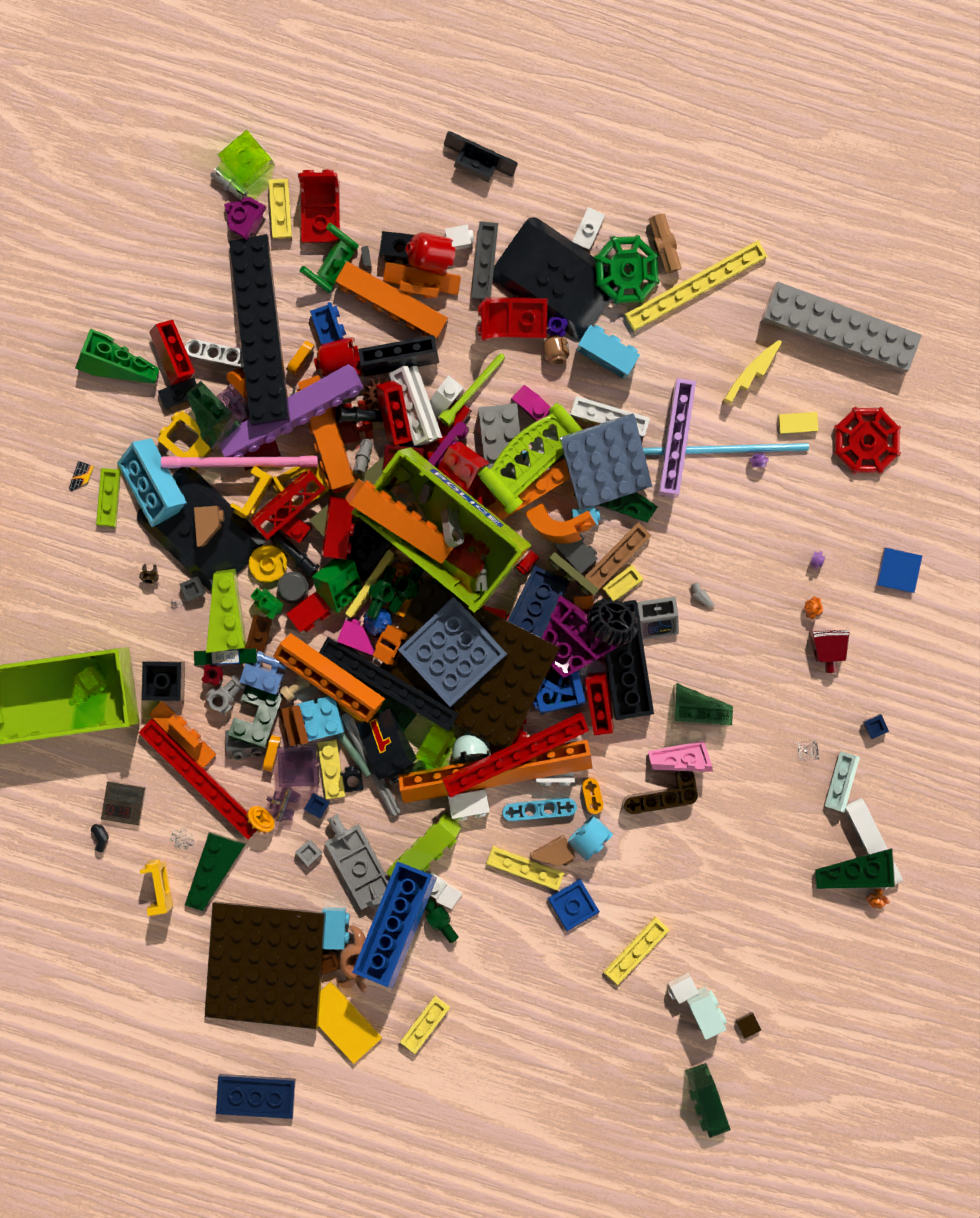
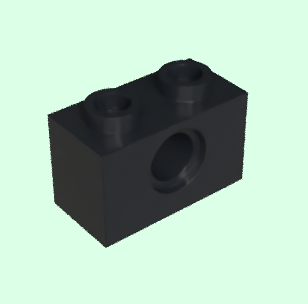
M382 231L380 258H384L386 262L403 260V263L410 264L406 248L404 252L398 253L395 251V247L399 244L406 247L407 243L414 237V234Z

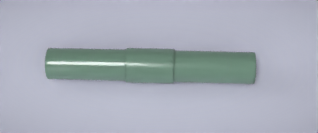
M344 733L341 734L338 739L367 778L373 773Z

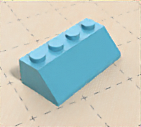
M152 438L132 442L117 464L151 527H154L179 513L187 502L169 469L161 467V455Z

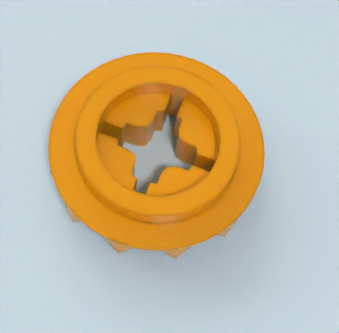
M253 806L248 810L246 817L249 819L248 823L252 824V829L256 828L258 833L263 832L264 834L273 830L275 822L269 811L261 806Z

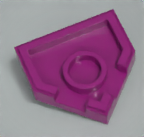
M251 197L243 198L234 203L224 204L229 230L247 240L251 233L255 234L264 220L262 215L267 207Z

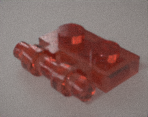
M365 400L357 401L360 410H369L366 407ZM352 403L340 405L343 408H353ZM336 406V407H333L334 415H335L337 406ZM343 421L342 423H337L343 444L361 441L359 433L365 432L366 439L373 438V424L362 421L363 425L357 427V424Z
M463 532L464 542L453 548L445 560L469 576L477 579L486 562L480 557L482 554L488 555L490 549L481 540H475L470 533ZM470 546L474 548L473 553L468 550Z

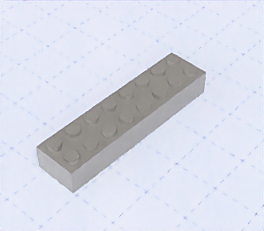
M778 281L772 288L761 318V322L901 374L909 371L922 336L919 333Z

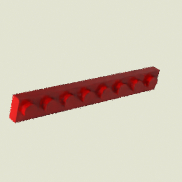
M580 712L442 778L448 796L451 798L588 732L589 729L584 716Z
M152 718L138 733L249 840L257 829H252V824L248 823L249 819L246 817L248 811Z

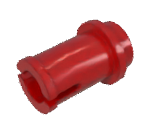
M530 550L524 559L518 563L516 569L523 575L529 573L528 570L539 557Z

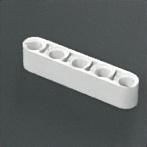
M196 339L189 340L185 345L187 354L194 359L244 369L242 349ZM193 345H199L200 347L199 352L196 354L191 353ZM212 349H218L219 351L218 356L215 358H211L209 355ZM231 353H237V360L234 362L228 360Z
M859 798L847 804L845 812L866 854L888 849L864 800ZM894 862L895 885L903 882V879Z

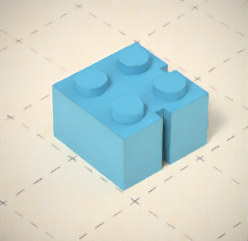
M330 696L318 698V703H316V699L297 704L300 705L303 721L305 720L304 725L308 741L340 734L345 731L339 704Z

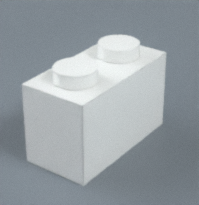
M486 788L459 793L451 798L448 796L452 819L456 818V821L468 819L467 816L475 815V818L487 816L486 813L490 812Z

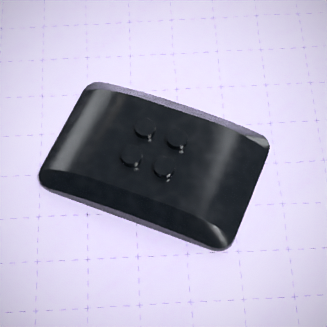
M536 217L528 218L494 265L493 281L517 298H548L547 319L550 320L553 317L566 319L568 325L565 326V332L576 339H581L590 325L593 326L611 300L604 291L595 285L597 282L594 257ZM603 264L604 278L609 277L608 267ZM611 281L606 283L617 292L618 287L614 286Z
M181 467L172 475L187 502L180 512L162 523L151 527L142 508H140L137 512V520L193 576H198L201 583L212 592L213 574L216 571L236 569L237 575L249 563L253 551L265 545V538L248 520L235 514L231 504L196 470L190 467ZM219 506L220 510L224 511V522H221V528L204 547H197L194 508Z

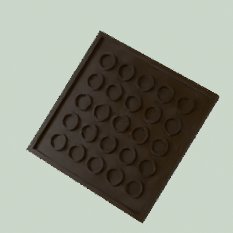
M214 901L212 903L204 1017L317 1029L326 912Z

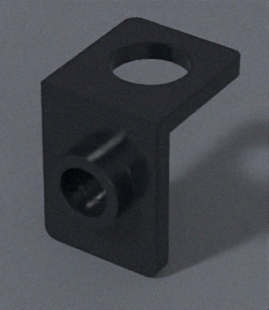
M356 766L344 767V770L340 772V776L343 777L345 792L363 790L360 768H356ZM355 776L358 778L359 783L356 787L348 785L347 780L349 777Z

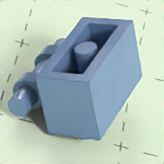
M258 651L257 663L245 664L239 682L276 695L280 690L285 675L277 670L278 668L285 670L287 666L277 659L266 656L263 652ZM263 662L272 665L271 669H269L267 667L261 666V663Z

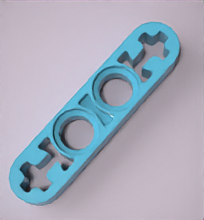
M572 798L513 802L504 806L503 816L508 821L570 816L576 812L577 805ZM556 802H560V806H565L566 802H570L574 806L570 808L569 812L562 808L560 809L561 813H557L558 807ZM547 803L553 804L555 807L554 812L550 814L545 813L544 806ZM522 805L521 811L523 816L519 817L520 813H514L513 817L506 814L509 807H513V810H519L518 806ZM527 805L535 807L536 811L533 815L525 813Z

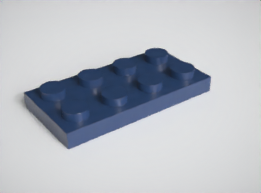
M534 566L508 621L542 638L551 619V614L557 605L559 595L564 596L569 581Z
M219 1074L216 1114L293 1119L296 1079Z

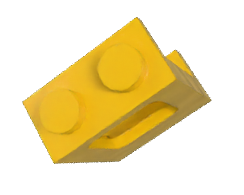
M183 410L180 413L177 411L172 416V422L168 427L164 426L158 433L159 438L157 439L179 457H208L218 445L217 439ZM182 421L199 434V438L187 452H183L168 439ZM190 467L193 470L198 469V467Z
M319 463L318 468L309 469L326 489L311 502L332 491L327 486L325 480L327 477ZM293 467L278 477H273L275 481L273 486L279 494L285 489L283 484L308 468ZM312 480L311 482L315 487V492L319 488V486L315 483L314 480ZM303 498L297 502L292 501L291 505H300L303 502Z
M255 466L250 473L259 477L260 480L244 507L242 508L234 503L231 504V507L234 508L233 512L245 519L247 516L253 517L274 481L271 475Z
M160 859L150 860L139 870L140 874L152 872L157 901L146 908L147 916L167 913L173 907L166 861L160 862Z

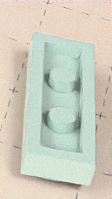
M840 751L826 799V807L845 812L859 763V756Z

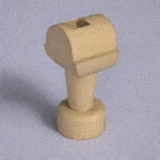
M298 675L297 681L290 687L284 686L280 691L290 702L295 698L294 693L312 685Z

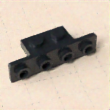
M448 131L446 134L444 146L459 152L454 163L455 168L488 183L495 170L511 177L514 176L518 165L516 161L451 131Z

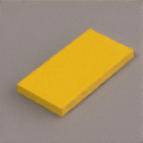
M332 981L321 989L318 1026L354 1064L380 1041L382 1036Z

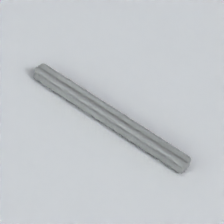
M347 712L342 714L341 719L360 756L373 773L371 777L392 816L399 814L401 810L385 779L379 780L370 765L353 717Z

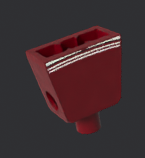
M849 630L809 632L815 661L825 662L826 673H837V661H846Z

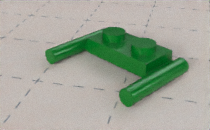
M329 223L326 229L339 238L340 241H336L318 270V276L305 266L300 268V273L327 293L332 291V286L335 284L346 261L350 260L354 251L359 247L358 243L332 223Z

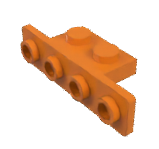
M386 262L383 281L400 284L399 290L404 291L405 294L414 295L416 293L423 295L425 298L438 297L439 292L458 295L461 276L450 273L440 276L412 266Z
M161 701L149 713L201 767H205L216 756V753L200 738L201 734L196 729H191L187 725V720L181 715L178 716L164 701Z

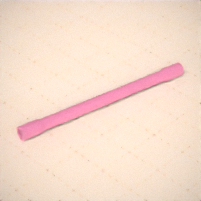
M318 456L161 457L162 468L254 466L318 468Z

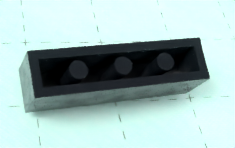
M434 335L358 349L364 377L393 372L402 366L410 368L412 366L421 367L439 363Z

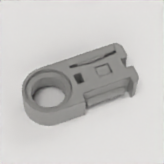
M447 507L441 511L444 539L449 547L455 548L464 542L463 528H460L458 515L460 511ZM452 534L456 537L457 542L453 540Z

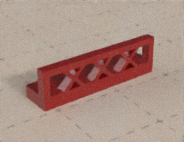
M308 468L250 520L268 540L326 488ZM314 480L319 488L314 493L306 492L307 484ZM303 495V502L300 505H291L292 497ZM288 508V515L285 518H277V510ZM266 520L274 521L273 528L268 533L260 526Z

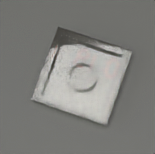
M107 781L101 819L139 826L146 787Z

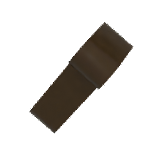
M676 771L677 787L628 795L623 799L622 806L627 813L638 814L691 805L698 798L695 775L693 771H688L690 774L689 779L682 781L680 775L684 771ZM691 790L693 792L692 798L684 799V792ZM672 793L674 795L673 801L666 803L664 800L665 796ZM648 797L655 798V803L652 806L646 805ZM639 798H641L643 808H641L640 804L633 805V809L627 806L630 804V800H633L634 803H640Z

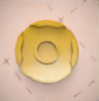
M263 545L256 548L251 554L249 569L257 580L264 583H272L279 580L285 574L287 559L280 548L273 545Z

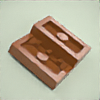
M300 705L280 708L278 711L287 746L309 743Z

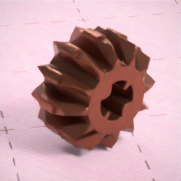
M378 378V384H375L372 379L370 380L372 387L365 385L369 392H363V396L369 397L365 400V403L372 402L370 405L371 409H374L377 404L378 411H381L379 399L375 398L377 397L375 392L377 391L376 385L381 384L382 381L381 378Z

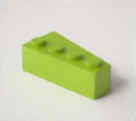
M236 569L216 571L213 574L206 653L240 649L246 646Z
M445 811L437 824L434 822L424 833V836H420L411 845V848H408L388 868L386 873L391 877L397 861L425 872L431 866L429 863L433 859L437 861L444 854L442 851L446 847L450 849L457 842L455 838L462 826Z

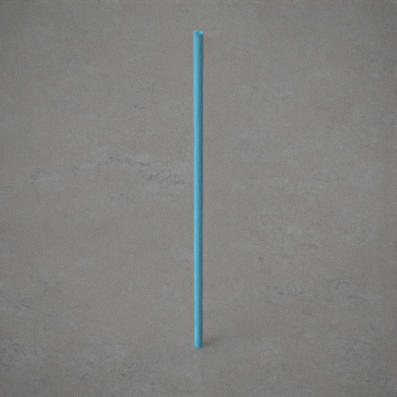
M809 443L686 447L685 454L809 451ZM665 447L643 448L645 455H664ZM522 451L523 459H526L528 452Z

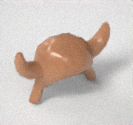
M351 925L349 928L354 935V944L347 945L341 951L339 968L346 976L345 981L339 980L337 983L343 988H352L357 984L358 988L365 993L367 991V986L364 983L366 978L354 974L352 971L366 937L360 928Z

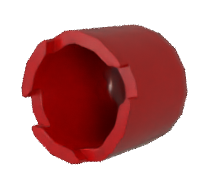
M425 232L414 235L406 245V253L410 265L416 269L436 275H447L448 265H453L456 248L452 246L453 239Z
M349 337L322 344L317 351V358H314L316 369H320L321 374L326 377L349 364L355 368L358 375H361V369L358 370V364H360L358 346H353L355 338Z

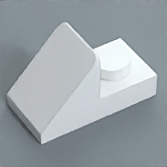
M431 871L430 874L437 877L431 896L436 899L437 903L452 909L463 893Z

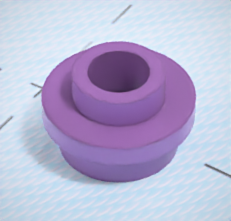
M753 454V457L749 458L752 467H766L769 461L765 454Z
M822 551L814 552L810 566L814 567L815 570L823 566L825 556H822Z

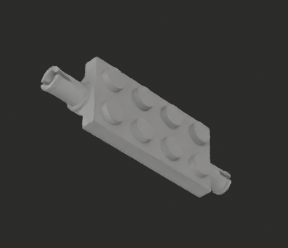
M336 814L333 818L327 819L335 835L333 838L325 841V844L360 909L362 910L372 905L377 911L389 878L360 824L345 829L339 815Z

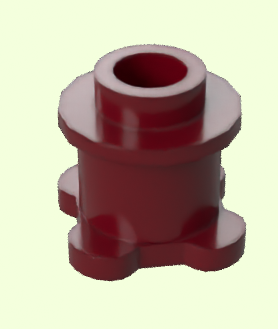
M208 664L203 667L204 676L201 678L202 682L218 685L223 678L222 668L218 665ZM212 671L216 673L215 678L211 676Z

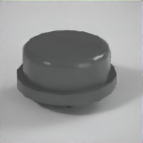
M288 572L279 579L277 591L284 601L297 603L307 596L309 584L302 574Z

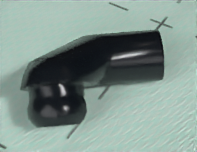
M93 824L91 826V833L97 839L94 850L103 853L109 839V834L102 825Z

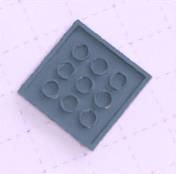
M633 413L559 438L580 511L652 487L636 418Z
M453 597L398 649L449 707L453 706L507 655L502 647L456 597Z

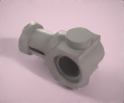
M234 675L224 687L220 686L217 690L212 688L205 695L209 701V706L213 710H218L223 715L232 708L230 704L234 700L233 696L240 689L245 688L244 684L240 683V680ZM216 696H220L223 699V705L220 707L214 703Z

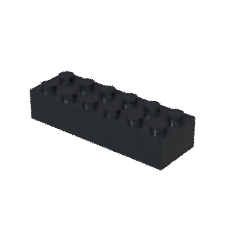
M636 600L623 601L624 605L630 607V611L635 612V617L638 618L639 627L636 636L623 647L618 645L616 649L604 655L615 720L654 714Z

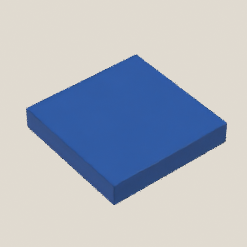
M884 548L876 585L915 593L922 555Z
M580 878L547 897L566 931L600 912Z

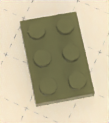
M553 552L548 558L551 561L549 565L556 571L561 569L565 573L564 577L569 582L579 584L580 587L578 589L587 596L589 594L595 595L599 589L557 553Z

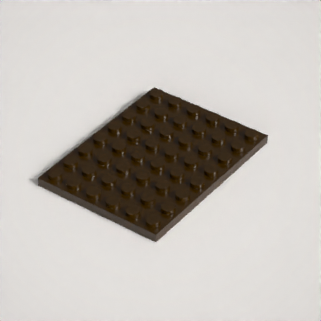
M423 578L418 587V594L413 598L400 624L399 629L408 635L406 639H401L399 648L453 597H456L502 647L507 655L451 707L399 650L393 658L395 660L393 665L382 662L380 667L459 713L454 723L459 727L502 749L513 745L561 647L482 607L474 613L454 593ZM391 643L389 648L395 650L396 646Z

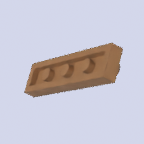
M637 522L584 577L600 589L652 535Z

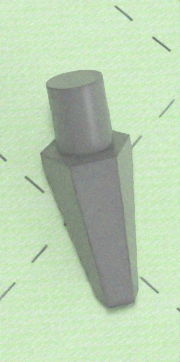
M698 582L691 585L695 593L692 596L707 608L715 606L706 591L701 590Z

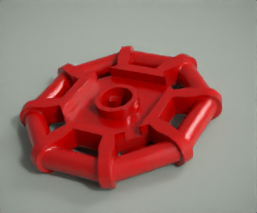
M855 406L833 428L835 429V452L833 453L841 459L853 474H882L883 470L897 456L901 455V426H898L882 407L857 408ZM862 416H874L873 421H863ZM855 418L857 424L851 430L846 428ZM881 419L890 429L885 430L878 423ZM843 433L848 435V446L843 447ZM888 434H892V447L888 446L887 443ZM864 436L872 437V439L870 440L872 443L871 445L864 444ZM850 450L857 457L856 462L854 463L845 452ZM884 451H887L889 454L880 462L878 457ZM862 460H873L874 465L861 464Z

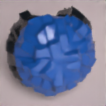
M381 608L376 620L367 617L368 610L363 616L365 630L375 637H380L387 625H393V615L389 609Z

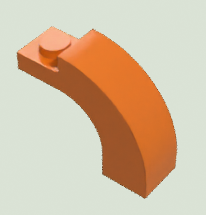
M543 503L526 511L527 517L536 531L543 538L554 543L568 544L581 540L580 532L588 531L592 526L596 525L589 511L568 521L553 520Z

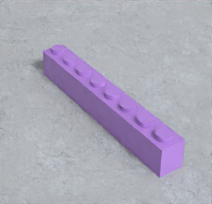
M348 364L288 397L289 420L252 426L250 419L217 436L216 439L224 457H244V454L258 450L262 444L273 442L277 436L291 432L293 427L306 424L310 418L324 414L326 409L342 404L344 399L357 396L364 387L355 368Z

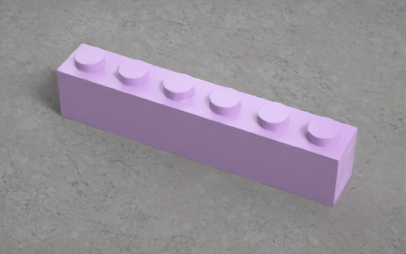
M677 378L674 384L658 496L677 498L680 493L696 381Z

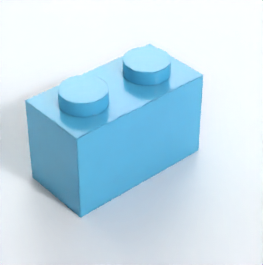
M324 907L322 909V912H326L324 949H344L346 944H349V932H346V925L350 924V913H346L347 908Z

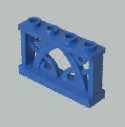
M579 671L565 677L571 681L569 685L564 683L565 688L561 687L564 679L563 676H560L558 686L545 678L542 684L544 688L540 690L536 697L537 699L534 701L535 710H539L541 715L585 705L586 701ZM554 692L558 693L554 704L548 705L543 701L545 693L550 695L549 700L552 699ZM561 695L576 696V700L560 703Z

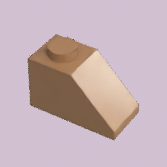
M219 506L194 508L197 547H204L221 528V522H224V511L220 510Z
M564 834L531 852L533 859L556 866H561L562 864L567 866L576 857Z

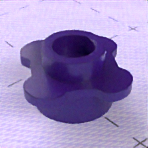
M557 317L551 318L549 320V329L547 330L548 335L565 336V326L568 325L567 320Z

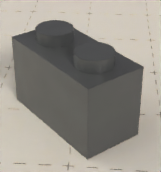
M580 534L581 540L568 544L557 543L554 547L581 574L598 558L595 556L597 554L595 549L591 545L587 547L583 543L584 537Z

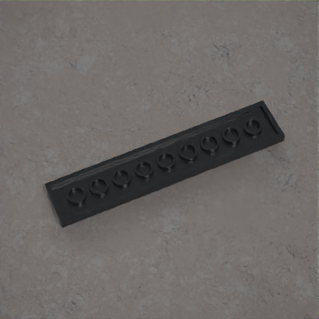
M267 234L248 237L247 240L244 238L232 240L229 243L250 424L255 426L289 420L290 412L269 237Z

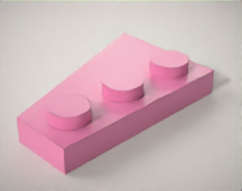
M704 741L648 751L652 770L713 772Z

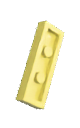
M288 178L270 179L273 239L293 238Z
M337 739L318 742L326 799L345 797L343 777L340 776L342 769Z
M434 995L402 1037L400 1043L415 1054L450 1009V1006Z

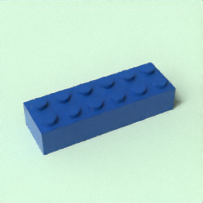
M397 861L352 973L393 989L437 877Z

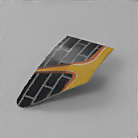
M78 461L69 490L73 491L89 481L94 466Z

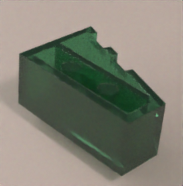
M202 381L186 393L191 409L195 414L201 438L212 450L241 425L229 409Z
M679 683L674 684L671 723L715 727L732 726V705L708 697Z
M704 1063L685 1070L691 1087L688 1090L692 1101H696L694 1105L696 1114L702 1118L699 1120L702 1131H707L709 1138L730 1131L731 1129L720 1096L707 1064Z

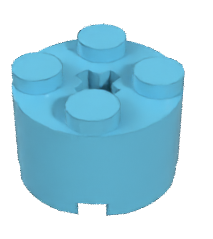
M592 815L584 822L580 829L578 828L571 835L568 843L587 861L594 853L597 854L604 847L602 843L604 841L607 842L613 836V833L595 815Z

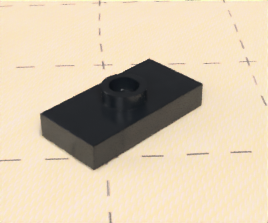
M194 377L158 391L164 409H169L201 397Z

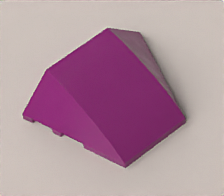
M559 595L557 605L551 614V619L542 638L561 647L552 667L565 678L617 647L613 644L608 646L605 641L601 643L599 637L595 638V633H591L590 627L587 626V614Z

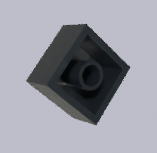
M142 661V700H184L185 661Z

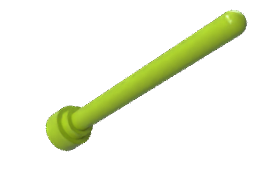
M498 354L451 409L443 411L438 416L443 424L450 427L455 422L456 413L505 359L504 354Z

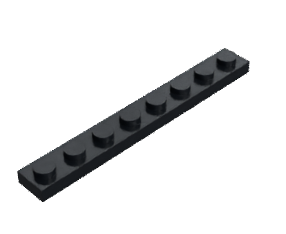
M327 637L319 653L330 661L447 731L451 730L459 713L337 642L335 639Z

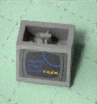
M676 596L637 602L642 639L679 634Z

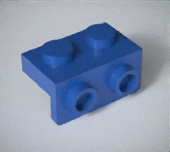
M328 302V305L310 311L321 345L344 339L343 336L347 335L343 324L339 325L337 317H340L338 308L333 306L331 302Z

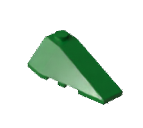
M93 329L89 330L75 369L93 376L155 383L159 368L141 356L136 357L128 352L129 349L127 347H120L114 343L112 337Z

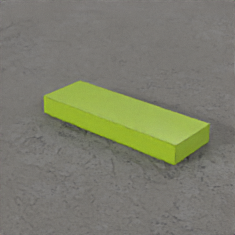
M101 468L96 518L97 526H117L121 470Z

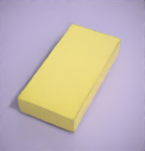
M817 412L778 415L779 434L819 431Z
M630 565L604 585L602 589L614 601L622 597L644 579L635 567Z

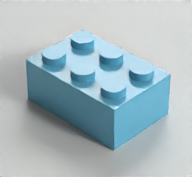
M590 325L579 342L576 351L625 380L640 356L637 353L638 350L631 345H623L620 343L621 339L614 335L608 336L600 326L594 325L593 327Z

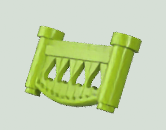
M557 402L548 409L550 411L548 416L534 422L516 435L503 449L491 468L486 466L478 473L482 482L504 505L503 509L508 515L522 504L523 501L518 495L563 455L559 438L583 430L564 407ZM550 424L556 427L558 441L543 436V431L548 430ZM536 437L542 439L544 454L529 449V443L534 442ZM522 450L528 452L530 467L518 464L514 460L515 456L520 455ZM507 463L514 465L516 480L501 475L500 471L502 468H506Z

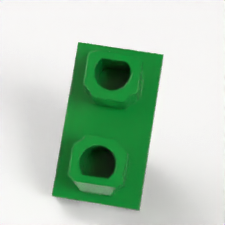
M256 588L250 597L254 600V604L270 619L273 620L276 615L281 613L284 604L266 588L263 591Z

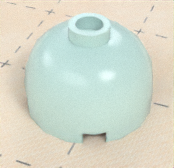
M469 731L464 732V736L459 737L455 741L452 750L453 762L457 760L458 764L476 761L480 758L484 759L491 755L488 741Z

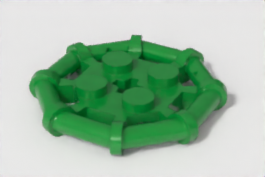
M613 235L602 250L594 256L597 282L595 285L604 291L614 301V304L633 302L641 304L660 282L657 261L659 255L639 235L615 237ZM631 244L632 246L631 249L622 250L621 245ZM638 247H639L648 257H646V258L641 257V256L638 254L639 252L637 251ZM614 248L616 251L615 255L610 259L606 258L607 254ZM649 261L651 275L647 274V262ZM603 264L608 265L609 277L604 278ZM625 264H628V267L632 269L628 275L623 270L626 266ZM647 280L648 284L641 291L639 287L641 282ZM611 281L614 286H617V293L606 283ZM624 289H633L635 295H623Z

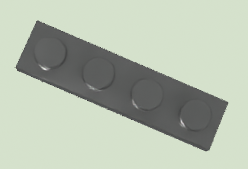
M479 221L471 299L484 300L486 297H491L499 223Z

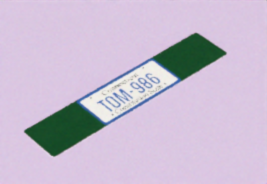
M256 648L206 653V651H194L195 666L257 663Z

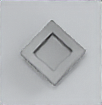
M311 839L295 851L307 866L323 853Z

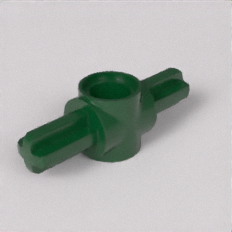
M417 563L408 576H401L395 581L394 588L397 594L388 606L390 611L397 613L406 599L414 598L418 594L419 583L417 581L424 572V569Z
M387 566L382 579L377 580L376 583L370 586L369 597L372 603L367 613L368 618L376 620L381 606L393 600L395 591L391 582L396 573V568Z
M429 897L425 907L428 923L435 931L440 930L449 943L455 942L459 936L449 924L451 917L442 905L436 906Z

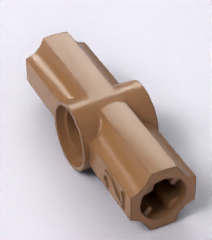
M665 213L654 215L649 218V223L654 236L655 250L660 255L665 274L677 272L682 267L676 251L675 237L670 232Z

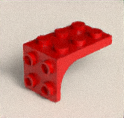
M330 169L322 170V172L303 170L302 173H298L301 192V242L336 243L340 239L329 232L326 227L329 223H332L340 229V181L338 174Z
M486 297L481 302V305L478 306V316H481V324L478 325V336H481L482 341L497 337L547 338L548 298Z

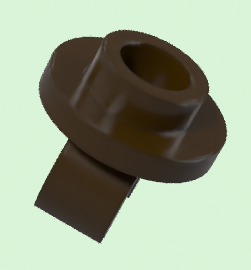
M144 564L139 578L146 584L157 582L159 580L157 566L153 565V570L147 571V566Z

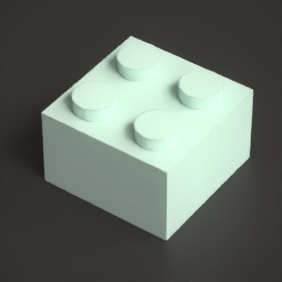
M704 986L698 989V995L688 999L687 1002L705 1040L726 1031L727 1029L724 1024L727 1021L720 1007L716 1008V1006H719V1003L712 990L708 991Z

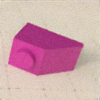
M525 384L511 398L535 422L550 414L548 410L550 406Z
M350 618V621L345 620L337 642L373 655L374 647L365 627L360 625L361 621Z

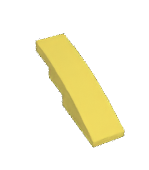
M776 341L757 356L735 380L722 401L730 404L739 388L746 391L755 375L760 378L763 377L782 341Z

